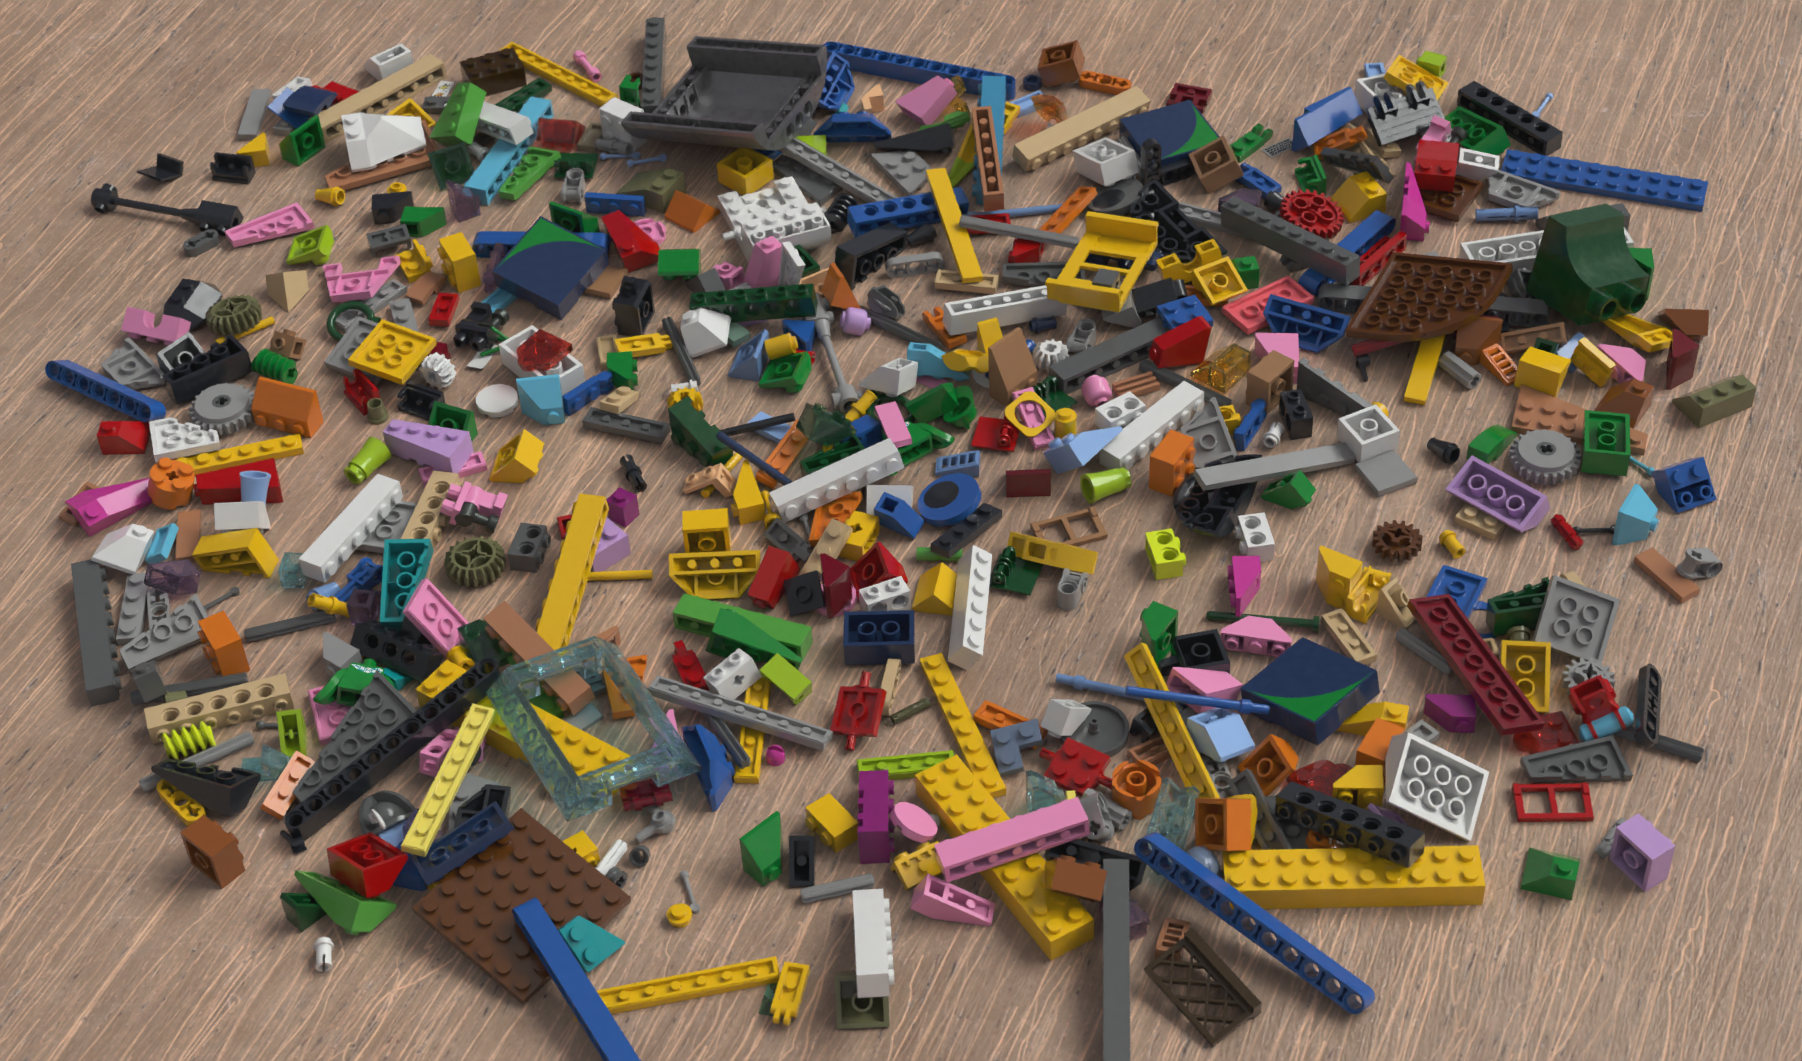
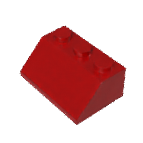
M372 832L326 848L331 876L365 898H376L380 893L390 890L408 859V855L405 852H402Z

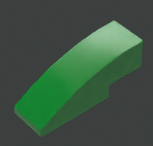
M1493 425L1481 432L1468 445L1466 459L1474 456L1487 464L1492 460L1496 461L1514 441L1518 433L1500 425Z

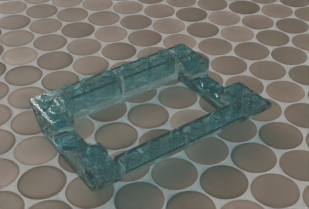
M596 636L507 667L486 692L488 699L567 822L612 805V791L649 776L659 787L702 770L698 760L619 647ZM575 668L579 670L585 679L606 669V672L648 731L657 747L577 776L528 699L541 695L540 681Z

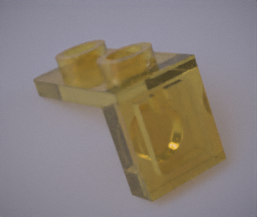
M955 75L951 81L954 83L953 88L957 95L948 106H953L956 111H968L969 116H971L967 103L959 98L966 91L962 77Z

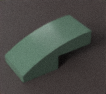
M737 322L730 323L727 342L733 348L751 339L750 332Z

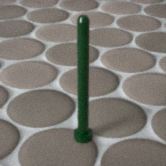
M1208 611L1206 613V619L1213 621L1237 622L1247 616L1272 619L1278 626L1311 628L1312 632H1319L1320 616H1314L1313 619L1254 614H1242L1240 617H1235V613Z

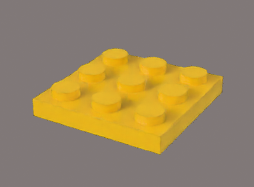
M1398 55L1383 77L1389 85L1403 89L1405 94H1407L1405 91L1406 85L1413 84L1416 90V83L1423 81L1427 89L1433 88L1437 101L1449 84L1447 81L1401 55Z
M382 319L349 357L348 363L349 366L404 385L436 346V338Z

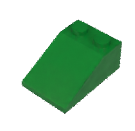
M1584 411L1581 472L1627 476L1630 460V414Z

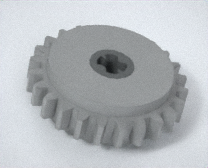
M224 383L208 387L206 390L201 391L199 396H195L196 401H191L192 406L189 407L191 421L193 424L201 426V430H216L220 436L238 432L240 429L247 427L248 423L253 422L251 407L254 392H251L249 387L245 389L244 385L239 386L236 383Z
M1535 429L1532 432L1526 431L1525 435L1520 434L1519 439H1514L1513 444L1510 446L1509 459L1510 465L1514 466L1513 470L1519 471V476L1525 477L1527 481L1530 480L1536 484L1556 485L1558 482L1564 483L1565 479L1570 480L1572 475L1577 474V470L1580 469L1582 454H1580V448H1576L1577 443L1571 442V438H1567L1563 433H1558L1554 430Z

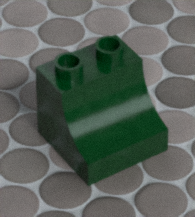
M1601 204L1548 216L1526 291L1536 298L1543 300L1547 305L1579 326L1640 311L1647 300L1645 288L1650 275L1640 268L1629 251L1624 233L1625 215L1608 204Z

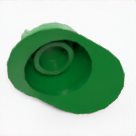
M961 385L955 387L959 406L943 414L945 422L951 423L957 428L964 427L968 430L970 429V423L977 416V410L974 405L971 388Z

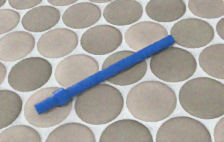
M1126 686L1125 691L1127 696L1237 710L1238 713L1248 715L1250 712L1268 715L1270 711L1269 705L1252 703L1251 700L1246 699L1236 701Z

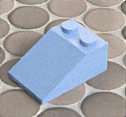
M1121 426L1081 432L1075 435L1069 433L1062 439L1057 437L1049 442V448L1043 454L1055 472L1060 474L1084 466L1123 429Z

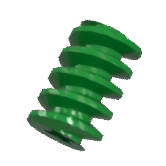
M264 348L260 350L252 360L251 370L267 378L293 384L297 379L296 362L269 349Z

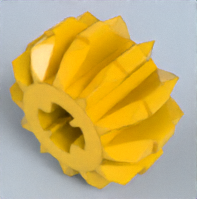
M677 388V391L670 392V396L667 398L668 408L687 396L692 399L691 405L697 412L703 410L704 404L702 395L695 388Z

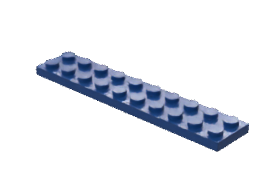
M1507 150L1501 171L1551 188L1700 212L1703 210L1708 181L1570 160L1557 156L1551 157L1537 153L1520 152L1518 150Z

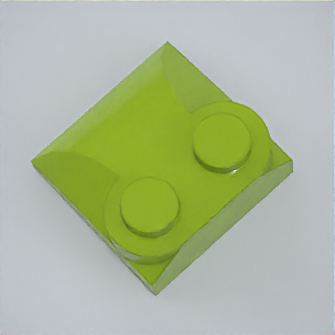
M324 225L294 237L286 263L288 265L313 262L315 265L325 264L329 260L334 244L332 230L329 226Z

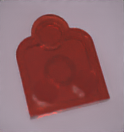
M539 329L517 348L518 365L526 372L535 369L539 371L550 370L573 351L572 344Z
M1563 711L1540 715L1545 722L1542 730L1517 733L1513 736L1515 747L1520 751L1529 752L1530 755L1579 743Z
M1319 760L1293 771L1286 778L1288 784L1292 781L1332 797L1333 783L1350 771L1352 767L1342 763L1334 764L1329 760Z

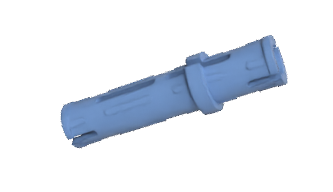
M1537 206L1475 209L1476 222L1504 220L1519 222L1520 220L1538 219Z

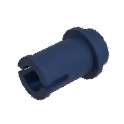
M1054 315L1040 319L1034 317L1029 321V329L1032 333L1035 332V334L1043 330L1057 328V321Z

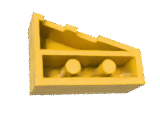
M258 528L201 536L192 554L203 571L230 574L231 571L243 572L244 576L256 573L263 574V578L271 577L279 561Z

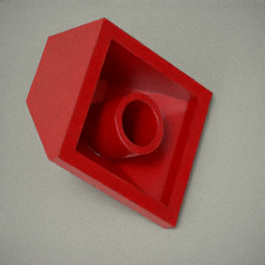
M101 421L97 439L102 455L145 454L151 435L149 422Z
M879 541L850 568L851 581L856 589L858 601L860 589L902 576L906 584L908 583L903 566Z

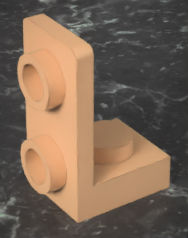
M722 463L709 466L700 472L688 475L685 479L683 492L688 494L713 484L727 498L733 495L736 479Z

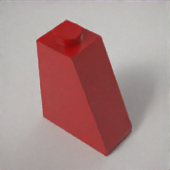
M1198 316L1154 338L1149 350V357L1158 368L1203 363L1212 327L1203 316Z
M768 546L747 594L754 606L760 609H765L766 607L774 609L785 594L784 580L798 575L800 567L788 551Z

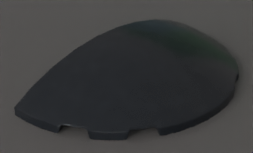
M1156 179L1150 181L1138 192V195H1140L1138 201L1132 202L1130 208L1131 218L1158 222L1157 246L1154 251L1162 253L1163 257L1175 253L1180 261L1191 262L1196 255L1194 246L1214 238L1203 226L1198 228L1179 209V202ZM1214 238L1220 247L1222 256L1227 254V250Z
M1236 455L1234 461L1222 463L1220 460H1216L1206 464L1204 468L1262 458L1263 455ZM1191 473L1178 486L1174 494L1173 505L1176 516L1184 526L1194 532L1210 537H1224L1234 530V526L1237 525L1238 516L1245 515L1253 497L1257 481L1203 491L1193 473Z

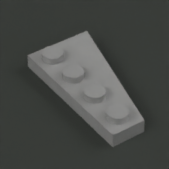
M197 594L192 596L190 601L183 606L180 605L174 609L173 613L168 617L156 622L154 627L146 633H141L119 649L129 673L140 663L160 660L200 642L197 632L200 631L198 621L207 618L208 615Z

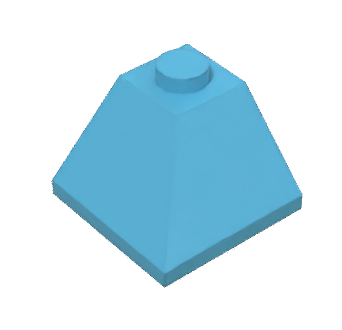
M559 374L516 378L521 410L524 415L542 425L565 423L563 394Z
M1634 484L1618 511L1612 541L1613 545L1617 546L1646 540L1650 532H1655L1659 524V519L1656 518L1658 508L1638 484Z

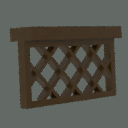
M1192 927L1184 933V937L1144 968V972L1212 1047L1251 1017L1254 1019L1261 1014L1262 1002ZM1183 947L1190 954V962L1174 961L1175 953ZM1160 965L1171 966L1170 978L1158 977L1153 970ZM1174 967L1189 968V978H1173ZM1192 968L1204 969L1208 973L1207 981L1191 980ZM1172 984L1188 985L1187 997L1176 996L1172 992ZM1191 985L1207 987L1206 998L1190 997ZM1210 987L1221 988L1225 992V999H1209ZM1189 1003L1205 1004L1204 1016L1193 1015L1189 1011ZM1208 1004L1223 1005V1017L1207 1016ZM1227 1006L1239 1007L1244 1014L1237 1019L1226 1018ZM1207 1022L1223 1023L1222 1031L1213 1037L1206 1030Z

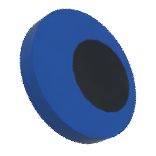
M963 473L948 474L934 480L922 491L918 499V510L924 521L930 525H953L966 519L968 515H971L976 510L981 501V489L977 481L970 475Z

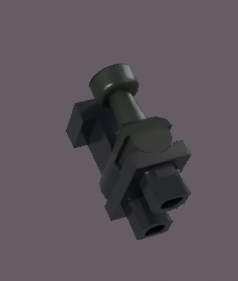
M474 301L470 306L472 311L469 315L455 325L456 335L453 337V341L457 348L470 345L471 349L480 352L483 348L491 349L494 346L493 342L497 341V334L490 328L493 326L497 329L499 326L505 325L510 317L503 309L498 308L492 313L490 304Z

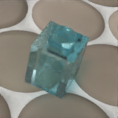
M284 552L278 569L282 587H305L308 576L303 575L299 558L304 553Z

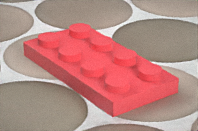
M1288 275L1222 306V313L1249 335L1269 325L1263 312L1270 294L1308 305L1314 303V296Z

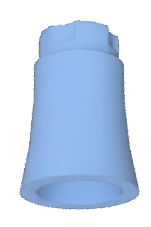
M262 471L240 472L241 502L262 501L266 507V497L271 475Z

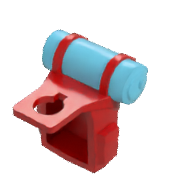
M1601 675L1583 681L1569 689L1570 695L1568 698L1572 709L1576 715H1581L1583 724L1579 726L1578 731L1581 740L1584 742L1610 736L1634 724L1633 713L1626 706L1619 707L1614 700L1616 698L1615 690L1608 679H1604Z

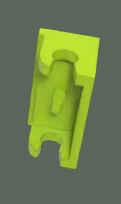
M778 653L759 670L764 679L768 678L788 695L795 705H798L805 697L812 693V682Z

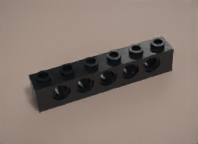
M1473 81L1458 90L1457 106L1503 126L1507 136L1536 153L1548 156L1561 148L1563 137L1561 130L1478 82Z
M1292 781L1276 795L1275 816L1406 868H1410L1424 854L1425 832Z

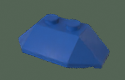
M834 51L827 60L824 88L817 105L820 109L837 111L842 103L847 104L855 89L852 74L849 70V62Z
M844 111L833 114L814 132V135H826V143L879 142L892 138L891 131L872 113L860 111L857 114H849V112Z
M1270 294L1263 312L1273 333H1298L1299 348L1315 353L1321 352L1343 338L1351 318L1344 314Z
M702 725L681 727L683 744L712 812L717 811L733 786L731 776L735 775L732 762L726 761L727 752L724 744L720 745L717 737Z

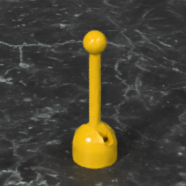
M764 490L761 492V496L765 501L768 514L764 517V525L768 529L777 517L780 520L782 519L778 513L772 512L768 499L769 492Z

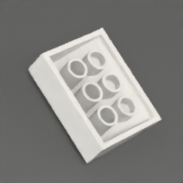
M1409 732L1392 736L1385 759L1386 802L1457 837L1471 841L1489 771Z

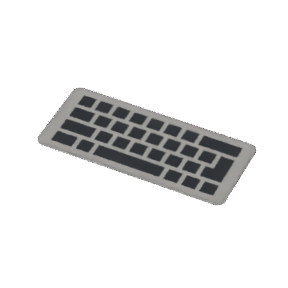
M1286 138L1262 149V151L1273 157L1291 149L1292 139Z

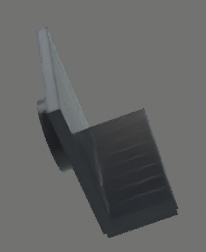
M157 153L156 166L138 170L137 173L160 182L183 175L184 161Z
M817 570L784 580L790 617L825 607L820 581L822 582V574Z

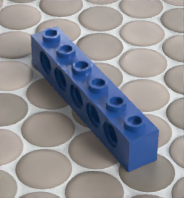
M962 187L953 188L961 214H966L969 211L970 202ZM931 192L848 207L847 223L854 238L889 222L901 229L921 226L924 223L933 224L941 222Z

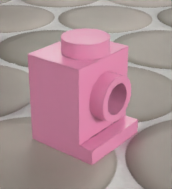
M727 262L721 265L716 264L713 267L716 268L726 290H730L743 283V267L739 266L737 268Z

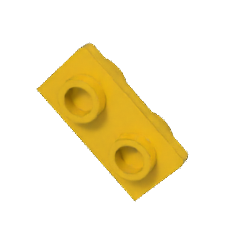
M416 239L412 240L414 249L395 255H399L401 261L399 267L409 284L416 282L422 275L431 271L430 268L433 267L430 256H426L424 246L419 245Z
M929 841L924 842L916 847L917 851L908 854L906 851L894 857L895 861L890 869L892 872H897L906 891L917 886L927 874L935 877L942 874L934 847L935 844L939 843L938 841L932 844Z

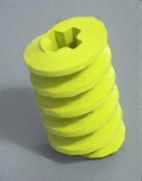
M200 721V729L191 724L190 732L184 726L181 727L180 735L175 730H172L171 738L165 732L162 733L168 759L172 755L175 760H179V752L184 757H188L189 749L194 754H197L198 746L204 751L207 749L208 743L212 747L216 745L210 724L207 726L203 721Z

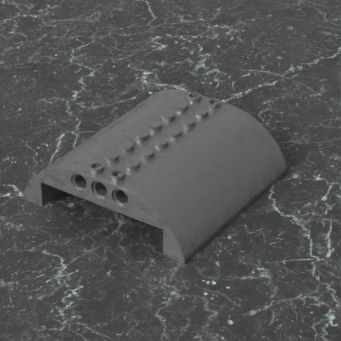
M695 36L686 46L692 67L652 113L630 111L622 120L621 125L630 135L641 139L762 150L782 149L793 140L814 113L819 103L827 70L826 45Z

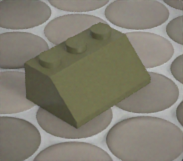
M1744 375L1728 377L1674 398L1672 403L1698 428H1701L1752 407L1756 386Z

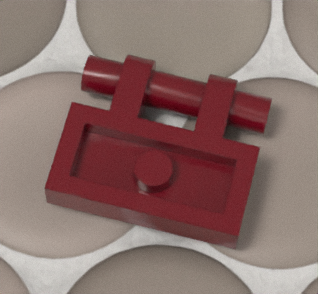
M1175 83L1170 92V100H1167L1166 106L1191 100L1200 113L1204 114V106L1208 105L1212 97V89Z
M654 776L648 780L628 782L625 785L618 786L625 812L635 810V812L642 811V808L653 805L660 807L664 806V803L673 801L666 776Z

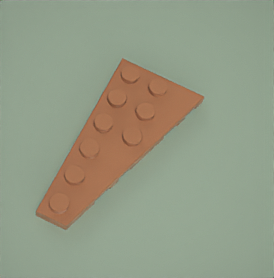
M425 119L421 122L426 147L405 156L402 153L393 157V161L387 162L386 160L378 163L377 167L371 170L352 172L351 165H343L325 175L328 188L339 187L345 191L443 163L442 155L435 140L429 138L431 132Z
M1521 384L1511 430L1525 435L1526 431L1532 432L1535 429L1554 430L1555 432L1563 433L1567 438L1570 437L1571 442L1582 445L1584 411L1586 409ZM1630 427V453L1645 454L1648 434Z

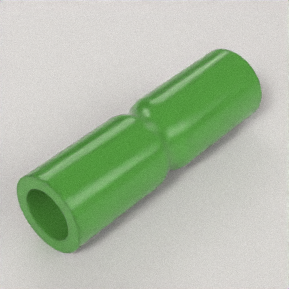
M917 547L916 558L917 561L941 560L958 562L963 556V548L948 559L931 552V547Z

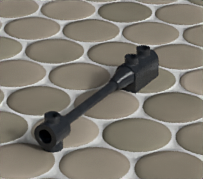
M104 183L101 188H95L91 195V204L94 210L101 214H104L106 210H115L117 205L181 217L196 224L202 232L215 229L221 236H226V230L241 225L244 218L237 206L205 200L201 201L199 208L177 209L119 198L117 188L107 183Z

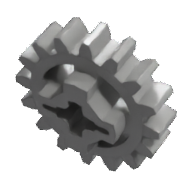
M1581 657L1578 663L1575 660H1571L1570 665H1565L1561 681H1563L1562 688L1567 689L1566 694L1570 695V688L1601 675L1604 679H1608L1614 689L1615 673L1609 672V665L1603 667L1601 660L1594 663L1593 658L1585 661Z

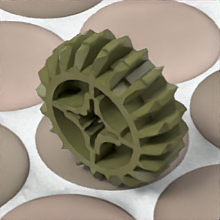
M242 294L215 302L214 306L208 308L209 310L205 316L207 326L213 334L225 337L231 333L234 336L244 331L248 332V329L258 325L262 319V309L255 297Z
M473 535L471 539L464 537L462 542L456 541V545L450 546V550L446 552L444 566L448 577L453 583H457L459 587L465 585L467 589L471 586L476 588L479 585L486 586L488 582L494 583L495 578H501V573L504 572L506 557L502 546L497 541H493L491 537L485 539L483 535L479 538H475Z

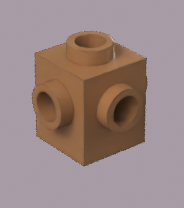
M284 329L283 332L275 331L271 338L269 350L288 359L290 357L301 360L306 339L297 337L296 332Z

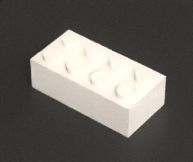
M533 325L499 344L502 364L520 378L559 374L563 395L585 382L583 364Z

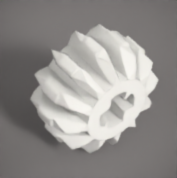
M1054 338L1051 341L1045 339L1044 342H1038L1037 346L1034 347L1033 361L1040 371L1047 370L1049 373V366L1069 358L1067 345L1062 344V341L1055 342Z
M438 353L427 356L419 368L422 372L421 377L426 379L425 383L429 382L432 388L436 386L439 390L449 386L457 374L454 370L455 365L450 363V359L447 360L444 354L439 355Z

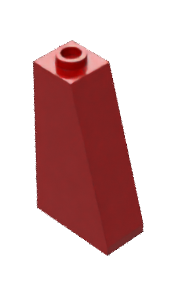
M274 458L196 474L197 484L193 486L195 496H200L202 505L241 502L239 473L242 471H262L271 475L266 503L283 502Z

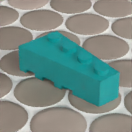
M384 539L380 606L381 627L396 629L399 631L398 634H400L405 617L402 612L421 580L425 579L434 552L431 539Z

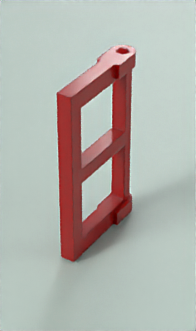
M1512 783L1511 789L1517 822H1579L1594 820L1588 783ZM1580 791L1584 813H1558L1555 792ZM1521 792H1547L1551 813H1525Z

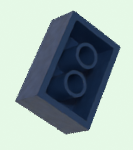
M914 610L844 612L843 651L845 665L887 664L889 658L900 659L901 664H915Z

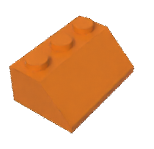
M264 377L258 378L251 407L255 424L312 438L324 422L316 390Z

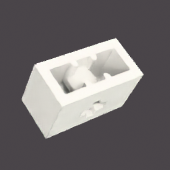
M738 648L703 678L710 692L736 699L762 676L753 658Z

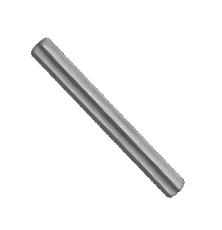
M247 731L182 761L195 762L196 767H203L254 744V738ZM152 773L141 778L139 784L142 790L147 792L156 788L157 783L163 778Z

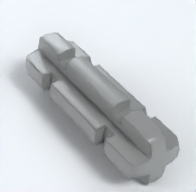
M1625 818L1617 820L1613 828L1608 831L1601 843L1596 847L1595 852L1601 858H1606L1610 855L1615 829L1626 821Z

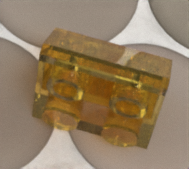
M1233 343L1216 350L1191 371L1190 376L1225 394L1247 375L1251 367V352Z

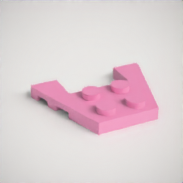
M399 255L383 257L380 260L378 269L342 274L343 268L341 263L323 265L332 303H345L351 300H367L372 298L401 264Z

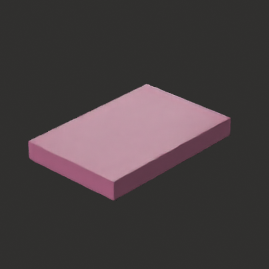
M427 578L421 580L402 612L446 659L447 652L452 647L461 644L471 626Z
M324 686L308 690L321 746L330 742L331 735L349 709L354 707L337 704L336 701L327 705L314 702V696Z

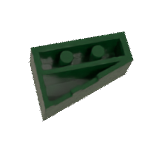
M687 396L669 407L668 412L673 443L686 450L690 456L698 459L703 466L709 467L722 463L724 466L733 456V450L716 438L717 433L721 431L715 424L712 426L708 424L704 419L705 414L702 410L696 411L691 405L692 399Z
M853 433L849 436L850 439L844 443L836 442L833 444L832 449L826 452L821 450L800 461L801 475L805 477L865 448L856 434Z
M1548 577L1542 578L1539 584L1532 586L1529 583L1524 585L1521 591L1514 593L1511 590L1488 599L1486 624L1493 636L1505 635L1510 628L1516 626L1527 627L1530 631L1536 629L1550 582Z

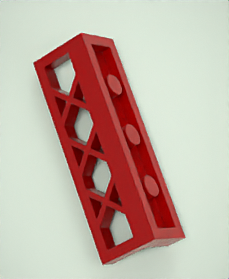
M1399 231L1392 238L1385 235L1360 257V276L1348 285H1366L1383 270L1393 252L1402 253L1405 251L1407 234Z

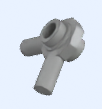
M656 805L647 807L652 815L649 826L635 834L639 843L655 833L667 834L673 830L676 819L670 810H660Z

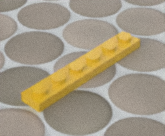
M295 434L173 460L190 464L196 476V474L270 458L276 460L304 454L301 435Z

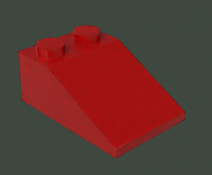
M1419 139L1414 172L1419 189L1454 191L1459 143Z

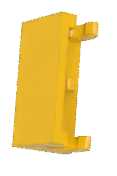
M1370 569L1346 599V614L1364 624L1376 612L1379 590L1387 584V580L1384 577L1380 581L1381 584L1375 581V571Z

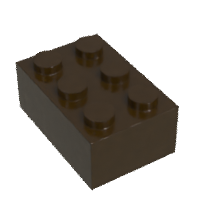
M513 47L460 61L464 83L470 82L486 91V96L527 85L524 66Z

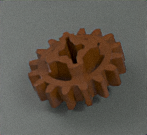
M1393 520L1392 524L1385 521L1383 527L1378 525L1377 531L1373 532L1372 547H1375V553H1381V558L1390 557L1389 560L1391 562L1394 558L1398 559L1399 562H1402V558L1410 561L1411 555L1417 557L1418 551H1421L1423 536L1419 535V529L1413 530V524L1406 526L1405 521H1402L1400 524L1396 520Z

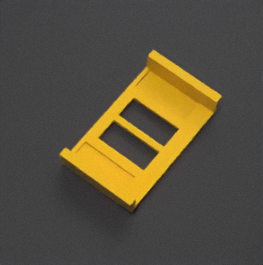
M1088 211L1085 215L1086 232L1057 279L1047 278L1045 286H1047V299L1056 300L1064 304L1120 312L1137 278L1157 246L1158 222ZM1089 254L1135 260L1130 270L1085 263ZM1099 268L1120 271V275L1126 276L1120 285V289L1092 285V281L1075 277L1080 269L1098 272Z

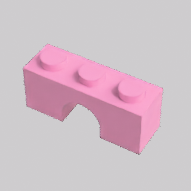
M127 306L121 328L122 331L129 333L128 337L140 340L142 336L146 337L148 342L158 344L160 340L164 341V345L168 346L189 332L191 322L163 314L161 323L154 328L155 314Z

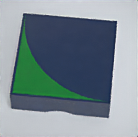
M1191 100L1121 118L1119 123V138L1125 136L1140 159L1141 145L1145 140L1154 138L1161 145V166L1182 159H1189L1192 163L1189 156L1190 153L1220 137ZM1154 161L1150 162L1147 168L1151 167ZM1172 171L1167 172L1164 178L1168 177Z
M540 216L492 270L495 286L518 298L531 302L540 310L562 320L578 302L581 294L607 268L609 261L606 249Z
M1304 637L1300 638L1240 688L1242 699L1270 706L1268 715L1251 712L1250 714L1269 723L1282 726L1290 733L1317 746L1335 732L1349 716L1358 712L1380 693L1377 670Z

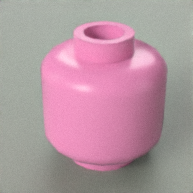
M1092 375L1084 380L1081 392L1087 405L1099 407L1111 399L1112 391L1104 377Z

